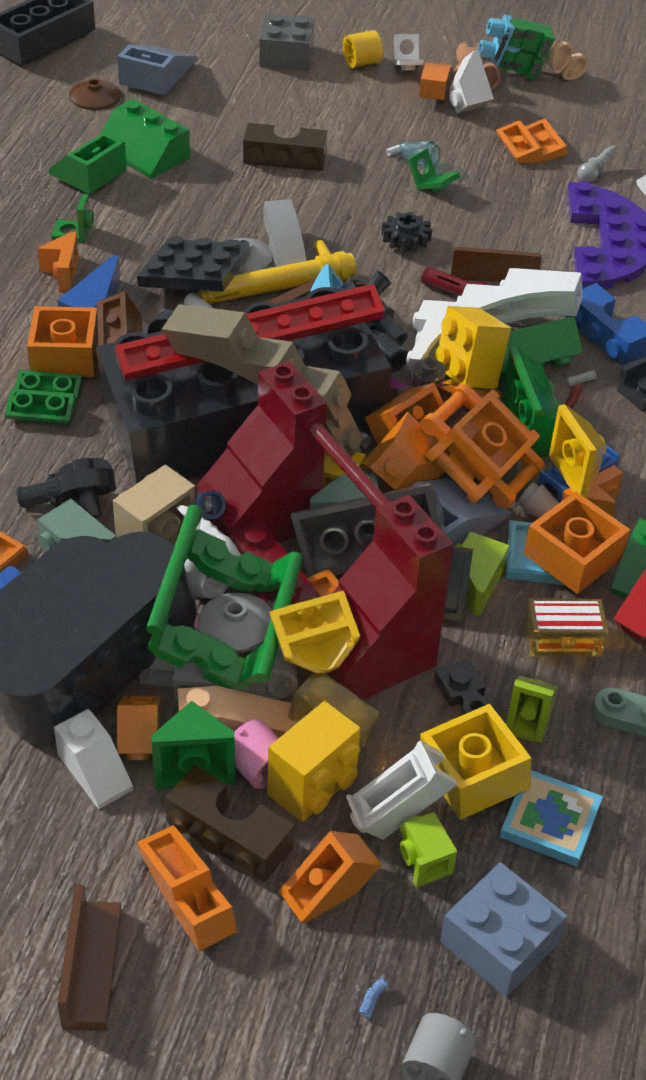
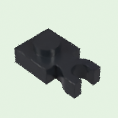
M469 659L435 670L434 680L450 707L458 704L461 706V716L488 704L492 706L490 701L484 697L486 686Z

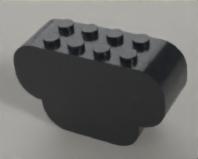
M151 532L128 533L112 540L110 543L92 536L68 538L50 548L0 590V711L11 730L31 743H56L55 726L87 709H90L96 717L103 707L115 696L121 694L138 675L154 663L156 656L148 649L152 634L146 630L175 546L173 543ZM185 566L183 567L172 600L167 623L173 627L183 625L191 627L197 614Z

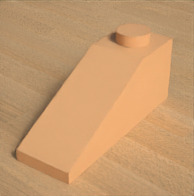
M221 686L177 688L179 711L192 700L234 730V732L250 720L261 719L280 738L296 724L293 703Z

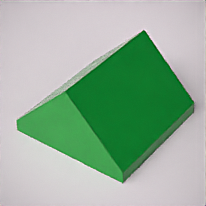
M192 700L152 735L155 790L173 789L194 765L199 766L228 785H235L234 730Z

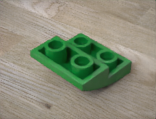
M18 370L15 388L10 389L5 418L70 424L75 415L82 390V375Z

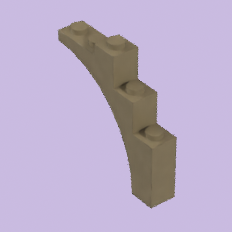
M182 304L177 306L162 328L176 353L222 366L258 385V372L291 361L327 402L326 429L352 458L355 451L359 449L363 437L347 407L352 394L340 371L305 366L293 342L258 337L245 312Z

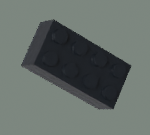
M26 0L0 12V54L23 65L41 55L48 54L60 46L67 45L68 42L85 36L96 29L94 2L91 0Z

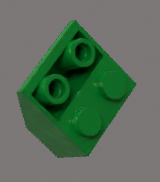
M103 132L49 168V174L91 194L127 170L125 141Z

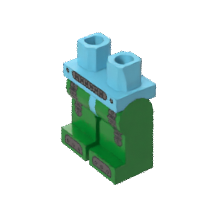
M505 14L502 20L490 18L486 27V33L489 36H493L494 39L493 42L483 39L480 41L477 48L480 57L489 60L490 63H494L500 69L526 75L527 79L536 81L544 65V58H547L555 40L552 27L519 18H512Z

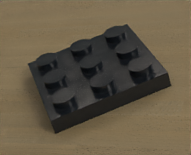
M182 237L169 238L137 275L138 287L224 292L251 254L250 243H239L235 239L217 242L211 241L209 238L184 240Z

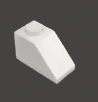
M478 50L472 51L462 60L449 88L450 102L454 106L456 114L482 108L494 99Z
M90 709L54 727L58 756L98 809L133 791V784L110 735Z

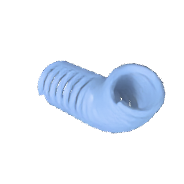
M383 977L378 979L372 985L373 988H369L370 991H367V994H365L359 1013L362 1016L368 1017L367 1019L371 1018L380 994L385 991V988L388 989L389 983Z

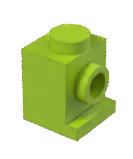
M435 812L422 817L413 816L406 819L399 828L403 835L399 847L405 863L408 866L413 865L414 867L413 883L416 888L453 874L457 850Z

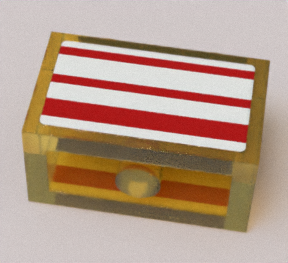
M542 598L528 600L524 625L529 656L603 655L608 629L602 599Z

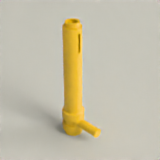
M317 240L314 243V248L319 256H316L314 260L237 274L224 292L198 290V294L209 304L295 288L317 278L323 266L327 264L330 265L341 281H346L350 276L356 275V262L352 253L340 251L331 254L324 241Z

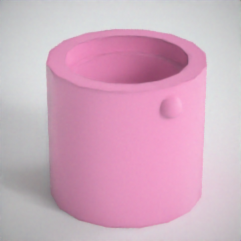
M253 719L240 726L234 732L235 767L258 790L264 789L268 785V747L278 740L279 737L263 720Z

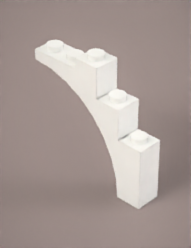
M510 268L505 280H501L500 286L467 284L462 296H458L457 302L423 300L419 311L415 312L413 316V329L417 330L415 346L412 351L408 352L406 360L407 369L411 370L413 383L425 384L435 368V351L439 347L442 333L441 324L446 315L447 306L481 308L505 324L535 317L576 316L583 298L581 273Z

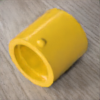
M366 30L365 32L344 37L342 45L343 55L350 68L379 64L382 61L383 44L376 30Z

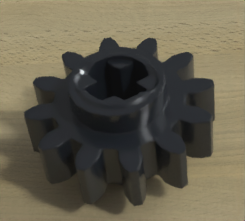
M397 212L396 218L387 216V222H382L381 235H383V242H390L391 249L397 247L401 252L406 250L417 252V246L426 248L427 242L431 241V222H423V215L416 216L412 212L403 214Z

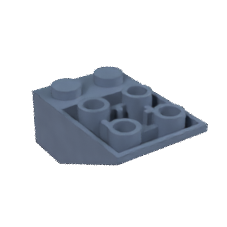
M129 44L117 56L119 84L129 86L132 89L149 91L155 95H166L198 60L197 56L153 45Z
M452 478L419 481L410 486L432 484L442 505L446 536L453 543V546H456L458 542L463 544L470 531L483 536L511 516L509 510L497 506L494 500L486 493L473 505L466 498L468 494Z

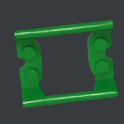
M189 505L146 630L152 634L148 649L157 658L181 669L187 663L198 665L202 669L204 679L225 688L244 690L248 685L256 681L268 682L279 647V641L271 619L264 643L244 659L238 656L231 646L188 626L173 627L168 625L172 600L188 557L189 561L193 562L200 572L237 590L244 592L252 590L256 592H273L279 588L273 610L290 606L303 556L298 552H291L271 563L247 551L241 556L233 555L228 551L226 541L199 529L203 512L202 508L198 505Z

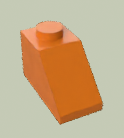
M124 695L117 705V752L127 753V759L147 760L150 759V754H153L152 735L161 728L162 696Z
M330 831L281 887L279 892L301 923H307L356 895L382 864L358 834Z

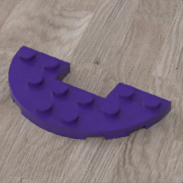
M587 181L569 182L567 195L570 222L598 224L600 248L594 246H575L574 270L581 273L582 289L595 283L603 289L613 288V283L623 280L629 283L641 276L646 268V212L628 198L611 190L594 186Z

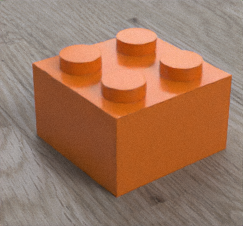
M34 306L27 343L30 371L94 377L97 361L96 347L98 346L97 308Z
M575 491L529 525L524 555L579 594L622 559L631 529Z

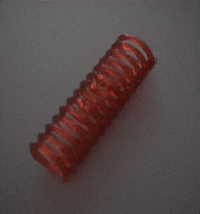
M581 384L574 386L565 402V405L571 409L583 391Z

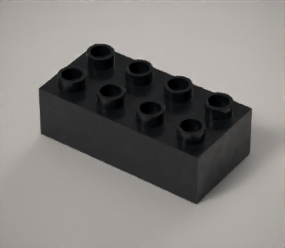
M330 287L317 288L306 297L277 304L269 302L254 303L248 306L244 312L246 314L347 289L346 287L340 289ZM366 322L291 340L290 342H293L305 366L341 372L352 394L347 407L360 433L370 432L371 430L365 417L391 402V366ZM163 331L151 334L128 333L119 337L114 343L96 347L105 405L135 485L164 465H167L185 479L206 474L227 449V442L258 406V385L222 366L208 361L125 381L117 359L115 345L164 334Z

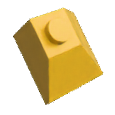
M567 405L558 406L549 457L572 492L576 491L586 498L600 471L603 455L606 452V443L589 421Z

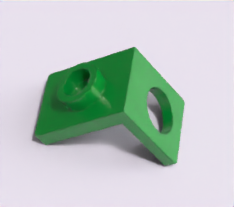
M423 149L408 158L417 190L432 189L433 192L441 191L447 188L448 184L460 178L459 172L436 174L428 149ZM421 158L426 163V171L423 175L417 168L418 161Z
M82 194L76 210L77 221L58 219L51 234L52 239L55 240L66 235L61 230L66 227H72L76 229L78 242L85 243L90 228H93L94 211L90 210L88 194Z

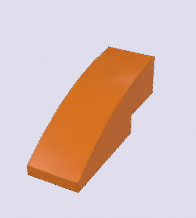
M427 62L420 80L419 97L445 100L453 66Z
M174 825L137 842L138 849L161 893L199 951L237 933L232 906L214 885L210 869Z

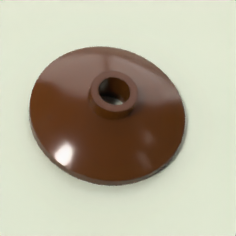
M92 78L73 86L69 92V98L77 107L88 110H100L118 103L121 98V91L111 82Z

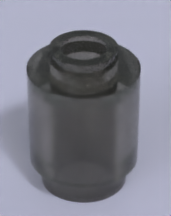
M434 358L419 360L414 365L412 387L431 383L441 384L445 381V365ZM437 388L440 396L442 397L440 388Z

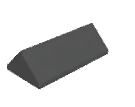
M431 483L383 493L389 501H394L409 494L446 535L442 505ZM366 497L291 513V519L308 577L327 569L334 576L345 574L362 554L365 533L374 535L376 508Z

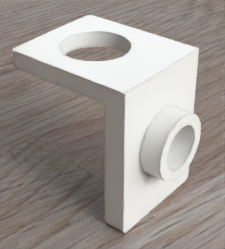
M419 34L394 35V65H401V70H416V65H423V60H419ZM405 39L412 41L414 45L412 53L408 55L400 51V44Z

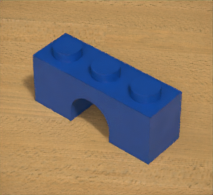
M597 283L583 288V298L577 315L574 316L577 329L622 367L629 362L645 357L646 323L637 315L628 319L612 318L616 298Z

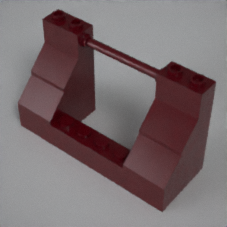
M287 361L258 372V406L227 442V449L197 484V497L204 491L215 490L220 492L226 501L225 511L216 519L206 520H209L212 525L217 526L223 535L228 536L242 555L247 551L271 563L287 555L279 543L296 537L291 513L309 509L310 498L323 489L325 451L376 508L372 543L340 578L338 587L332 592L336 593L344 590L360 634V639L339 668L327 673H314L343 710L437 665L453 543L409 494L394 501H389L326 429L327 402L291 361ZM301 570L290 605L321 597ZM279 588L273 592H256L252 590L255 596L265 601L273 610Z

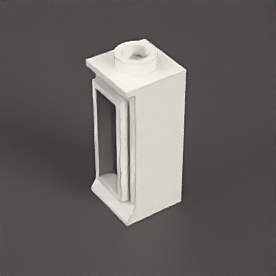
M420 740L415 749L353 796L348 794L346 798L352 810L350 817L356 828L362 833L367 832L383 840L400 828V825L406 819L416 816L458 784L454 777L436 767L437 764L445 759L443 753Z

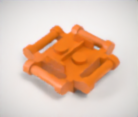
M459 384L452 391V396L434 413L427 414L420 422L422 430L427 435L435 436L439 440L424 456L431 463L435 461L468 494L466 498L473 505L489 490L493 494L495 504L502 509H508L515 502L516 495L533 477H538L541 470H545L544 461L530 448L540 435L534 429L530 431L498 399L500 395L494 389L481 398L468 385ZM460 406H466L470 411L451 429L445 421ZM446 448L452 453L450 456L444 452ZM520 460L523 463V469L507 485L501 477ZM475 477L481 482L479 485L473 481Z

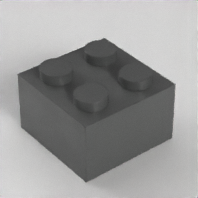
M277 13L265 15L260 36L259 67L309 71L314 46L315 19L302 15L296 17L283 16Z

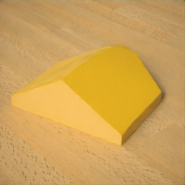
M344 590L269 611L285 661L316 674L327 673L339 668L360 639V634Z

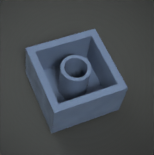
M499 862L445 914L440 942L503 996L507 997L560 942L568 915L503 863Z

